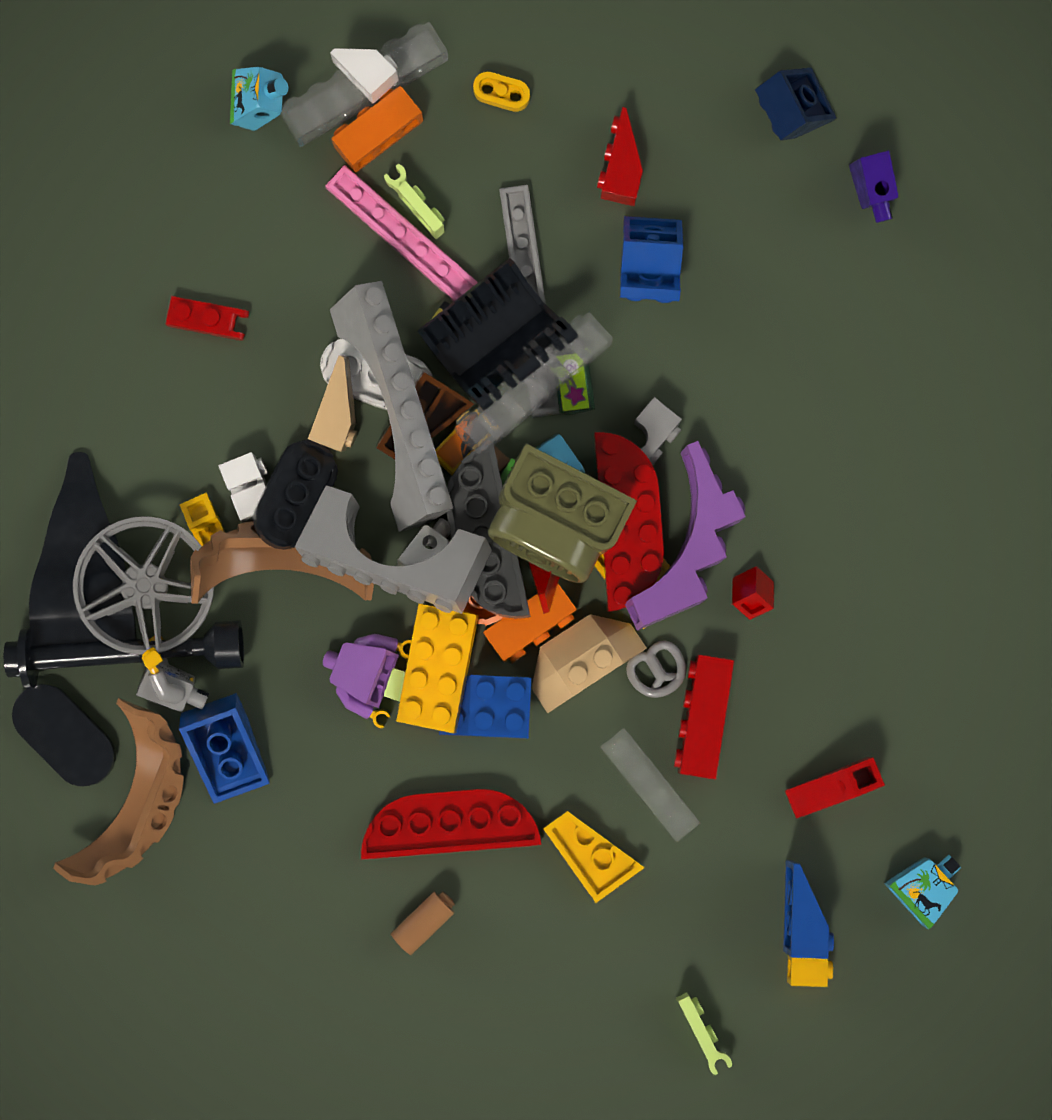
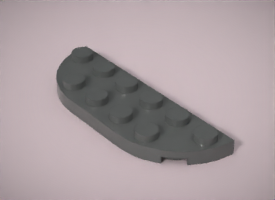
M491 443L467 455L461 461L462 463L456 469L453 476L450 477L447 489L453 509L446 513L451 537L453 538L457 530L461 529L486 537L491 547V554L471 594L473 600L485 610L498 616L514 619L529 618L531 616L518 556L496 544L488 535V529L500 507L499 494L503 487L494 444Z

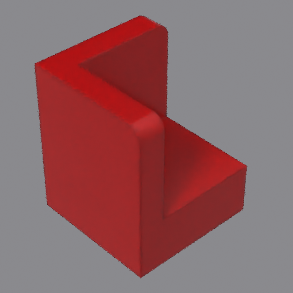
M757 566L735 576L732 579V605L749 620L774 609V582Z

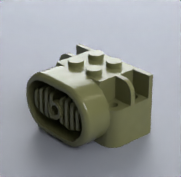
M526 443L517 456L515 464L500 491V507L488 529V535L505 550L543 570L551 571L552 574L571 582L583 583L589 578L598 557L611 549L617 542L637 500Z

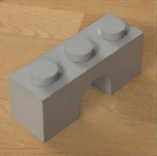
M655 397L636 418L634 423L645 434L646 445L641 450L649 458L652 465L662 455L663 452L659 448L667 440L671 444L681 432L678 426L682 420Z

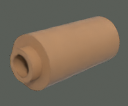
M434 891L390 934L405 952L412 955L455 914L452 909L455 903L445 892L442 891L438 894Z

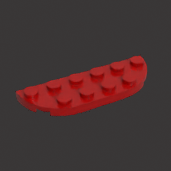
M595 432L597 480L637 500L617 542L603 554L608 611H615L626 608L625 604L629 599L652 587L660 574L663 564L664 546L659 485L652 463L637 445L619 435Z
M489 789L423 793L399 798L386 805L374 817L363 838L361 860L542 844L538 827L531 814L520 802L507 794Z

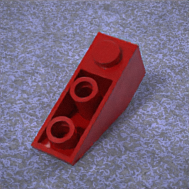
M622 107L620 117L614 116L611 133L616 135L614 143L607 144L604 161L609 163L607 171L600 172L597 188L602 189L601 199L635 207L643 169L627 108Z
M866 757L785 790V793L797 819L883 787L885 784L874 758Z

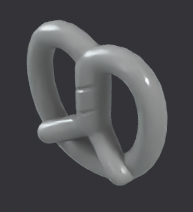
M658 641L647 652H641L630 659L627 663L626 672L629 681L637 691L645 696L658 698L671 694L682 684L686 674V664L681 651L675 644L669 641ZM665 649L673 655L677 665V673L665 672L656 657L658 651ZM645 661L655 677L651 688L644 685L636 675L635 667L639 662ZM664 681H672L668 685L660 688Z

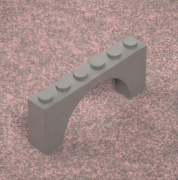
M325 486L295 545L304 563L312 567H318V565L327 567L330 572L338 576H344V574L353 576L356 581L364 585H370L371 583L379 585L381 589L390 594L396 595L397 592L406 594L409 599L416 603L423 604L424 601L432 603L437 609L446 613H451V611L463 613L492 551L486 537L458 529L451 541L440 552L425 561L407 566L383 565L370 560L357 549L354 525L360 506L351 493Z

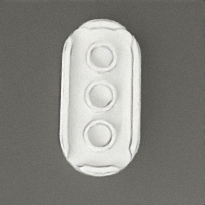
M342 338L329 344L324 350L320 362L321 371L326 383H329L338 355L349 357L353 399L387 410L378 383L360 352L351 343ZM405 354L414 384L422 371L432 376L425 363Z

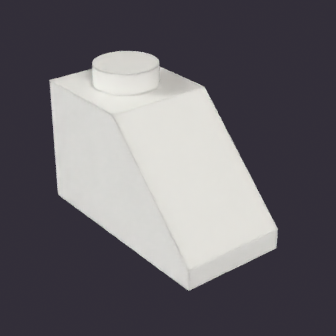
M335 48L330 52L333 63L372 104L399 81L396 70L398 66L387 54L383 57L377 50Z

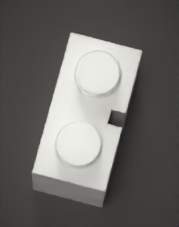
M250 452L218 465L227 489L231 490L232 495L230 496L239 519L243 523L253 520L254 510L267 485L264 475L268 474L263 459H257Z

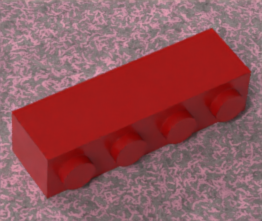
M697 655L695 661L690 660L688 678H692L691 690L685 691L683 707L688 708L686 720L681 719L678 737L683 738L682 749H676L674 767H679L678 774L716 780L734 660L705 655Z

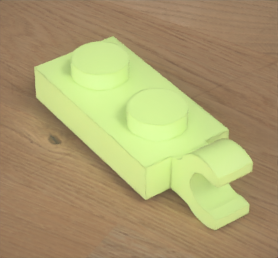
M397 164L396 170L400 173V177L397 180H393L386 173L384 175L386 184L398 193L401 200L430 234L437 239L445 233L444 225L442 224L445 221L443 216L435 207L430 210L424 203L426 197L416 185L411 187L406 182V171L403 166Z
M687 992L676 997L708 1060L710 1071L714 1075L718 1074L715 1062L719 1059H723L729 1068L732 1067L730 1057L726 1053L716 1050L714 1043L718 1039L710 1024L704 1026L700 1018L704 1011L697 997L691 999Z

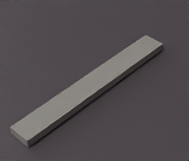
M528 185L500 188L499 192L509 258L516 263L527 282L545 303ZM552 345L545 350L550 360L544 364L536 357L542 366L527 377L532 418L562 413Z

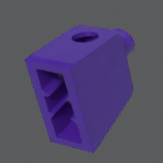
M889 150L862 157L850 164L849 169L861 208L872 207L876 223L893 219L889 202L898 198V190ZM875 188L878 189L879 195L875 192Z

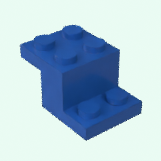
M624 216L620 298H627L631 301L651 299L661 303L680 301V273L683 253L682 220Z
M486 675L467 676L457 732L439 731V735L529 739L531 678Z

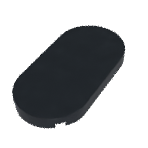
M307 439L289 445L281 454L253 515L254 527L258 536L269 546L282 550L295 548L325 486L333 487L337 479L338 469L333 459L334 456L327 446Z
M41 684L36 685L35 688H27L18 696L12 710V720L16 731L66 782L75 786H91L100 783L110 774L115 761L114 745L111 739L63 690L51 685Z

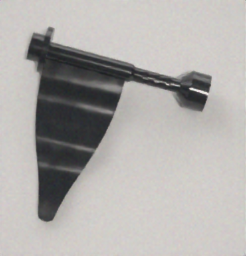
M75 452L69 455L64 482L49 520L42 553L30 589V628L20 630L18 641L6 642L4 645L3 659L6 675L8 678L20 677L22 685L26 689L36 687L39 670L143 662L142 655L118 651L96 638L86 627L76 608L73 594V579L79 557L94 536L111 525L97 489L89 456L83 452ZM114 534L109 539L120 548L117 537ZM103 542L100 547L125 572L124 559ZM97 551L94 552L88 562L84 575L83 593L86 605L122 585V580L107 565ZM119 593L89 609V614L92 615L123 601L122 594ZM133 606L94 620L112 638L130 645L144 646L143 640L136 639ZM241 621L215 622L204 634L203 638H189L181 645L159 654L162 658L205 655V658L217 669L243 668L244 637ZM149 641V644L155 645V641Z

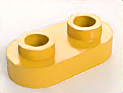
M483 72L474 80V95L482 103L513 112L521 111L529 104L530 90L520 80L493 72ZM486 86H490L493 88V91L491 93H485L483 92V88ZM513 94H518L521 99L519 101H512L510 97Z

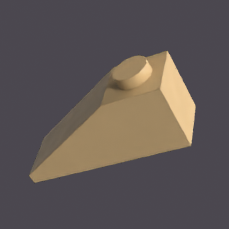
M338 355L308 439L343 452L346 451L347 447L351 448L353 446L357 431L354 430L356 418L349 357Z

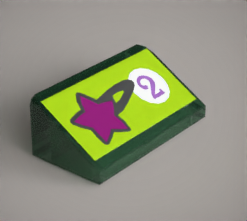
M588 352L553 356L559 412L565 415H573L595 410Z

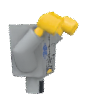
M155 635L149 641H155ZM154 647L143 653L142 660L146 669L140 680L136 693L137 696L180 712L183 711L186 703L203 709L209 693L193 687L195 683L193 675L169 665L167 658H162Z

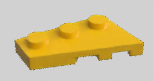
M568 811L543 828L595 903L645 868Z

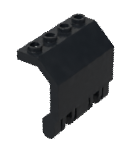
M511 258L417 330L457 384L483 412L494 404L489 394L496 401L502 398L501 392L498 389L501 384L505 382L513 389L518 385L512 377L513 375L522 382L542 366L536 357L544 364L549 361L550 358L545 351L549 346L553 345L555 349L561 351L565 346L560 338L569 345L579 337L573 327L562 316H557L541 300Z

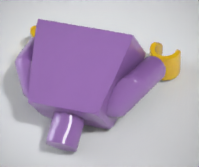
M371 634L357 638L354 643L345 642L339 653L332 650L327 651L323 658V666L333 670L329 678L330 683L337 686L336 694L346 709L365 719L372 718L374 725L378 728L385 727V725L376 721V717L379 714H385L387 717H390L389 712L385 709L374 710L373 708H379L392 668L395 667L399 655L394 652L398 651L401 657L408 659L409 655L404 653L403 646L405 644L411 645L412 640L399 643L396 638Z

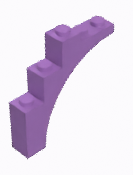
M698 441L687 445L681 452L688 473L691 492L690 522L685 541L676 560L663 577L652 587L632 597L625 604L637 631L699 605L708 598L706 595L708 592L704 580L697 576V573L717 565L727 558L725 554L727 551L726 545L720 536L717 537L716 533L738 524L746 517L744 514V503L740 497H736L734 490L722 494V483L719 477L713 474L709 466V455L704 448H701Z

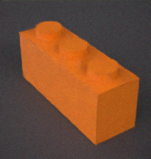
M401 85L395 90L393 88L389 89L373 107L367 106L357 114L356 120L349 125H341L334 132V136L331 138L333 146L354 173H357L423 122L422 111Z
M559 583L557 584L550 612L543 614L538 594L527 600L531 617L518 619L503 617L483 632L504 663L510 660L513 664L527 654L524 648L533 642L536 646L540 645L551 636L548 632L556 625L562 629L575 619L572 614L577 609Z

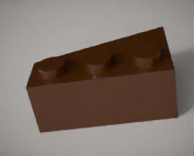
M424 371L421 372L415 382V388L431 438L474 405V403ZM389 423L377 442L376 448L395 459L391 424Z

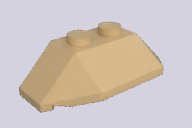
M590 614L540 646L531 689L546 712L549 713L646 650L647 647L630 623Z

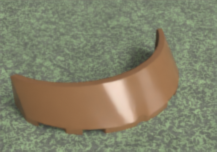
M253 521L238 524L237 529L226 533L222 530L211 535L209 542L198 551L195 549L190 559L191 604H198L200 599L211 588L226 579L261 570H292L325 577L349 588L364 600H372L374 584L364 585L356 581L353 576L344 574V576L335 575L327 567L318 565V567L309 566L301 560L302 557L296 548L282 550L269 546L258 536ZM363 548L359 550L364 556L372 560L366 550Z
M118 698L116 704L126 715L136 744V769L133 783L122 809L111 825L94 842L80 852L55 862L53 869L70 882L95 886L107 882L106 878L119 873L127 867L133 868L144 859L142 855L154 842L158 843L171 824L174 810L180 802L184 776L181 774L180 763L182 752L166 720L156 712Z

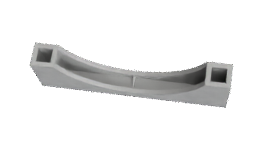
M382 281L355 285L330 309V313L338 337L351 343L369 365L387 408L395 449V484L390 505L398 531L401 532L430 523L453 509V505Z

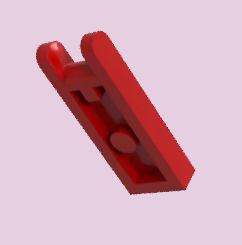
M171 296L165 324L167 327L243 341L245 334L235 332L234 327L236 317L248 318L249 311Z

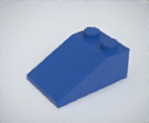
M237 693L207 703L203 709L196 707L181 713L180 733L214 804L270 784L249 719Z
M786 860L783 951L792 958L828 959L829 951L834 949V934L829 933V926L801 865L792 860Z

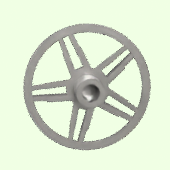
M133 517L109 525L87 544L75 568L73 594L76 608L82 621L96 638L118 651L143 655L151 647H154L158 653L171 650L187 641L200 628L209 613L214 587L198 602L202 605L192 623L176 637L161 643L159 603L161 601L191 603V596L167 594L169 585L191 589V583L169 579L164 576L180 538L193 551L195 549L198 551L202 547L188 531L175 523L161 518ZM134 527L164 529L161 537L142 565L138 564L109 538L120 531ZM171 532L174 536L158 567L152 564V561L167 535ZM103 542L131 565L125 572L100 547ZM97 551L107 565L122 580V585L86 605L83 593L84 575L88 562L94 552ZM119 593L122 594L123 601L92 615L89 614V609ZM130 606H135L144 646L130 645L112 638L94 620L106 615L109 616ZM152 609L155 645L149 644L143 610Z

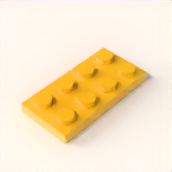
M418 604L396 722L449 733L457 732L479 615L467 612L461 614L455 611L446 613L435 606Z

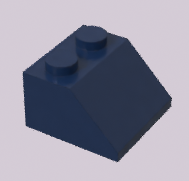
M812 68L781 70L755 89L759 97V104L766 111L772 123V130L779 137L780 141L798 138L837 119Z

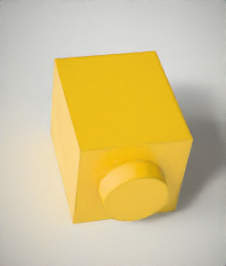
M788 955L787 983L791 986L828 987V979L833 978L832 961L816 958H792Z

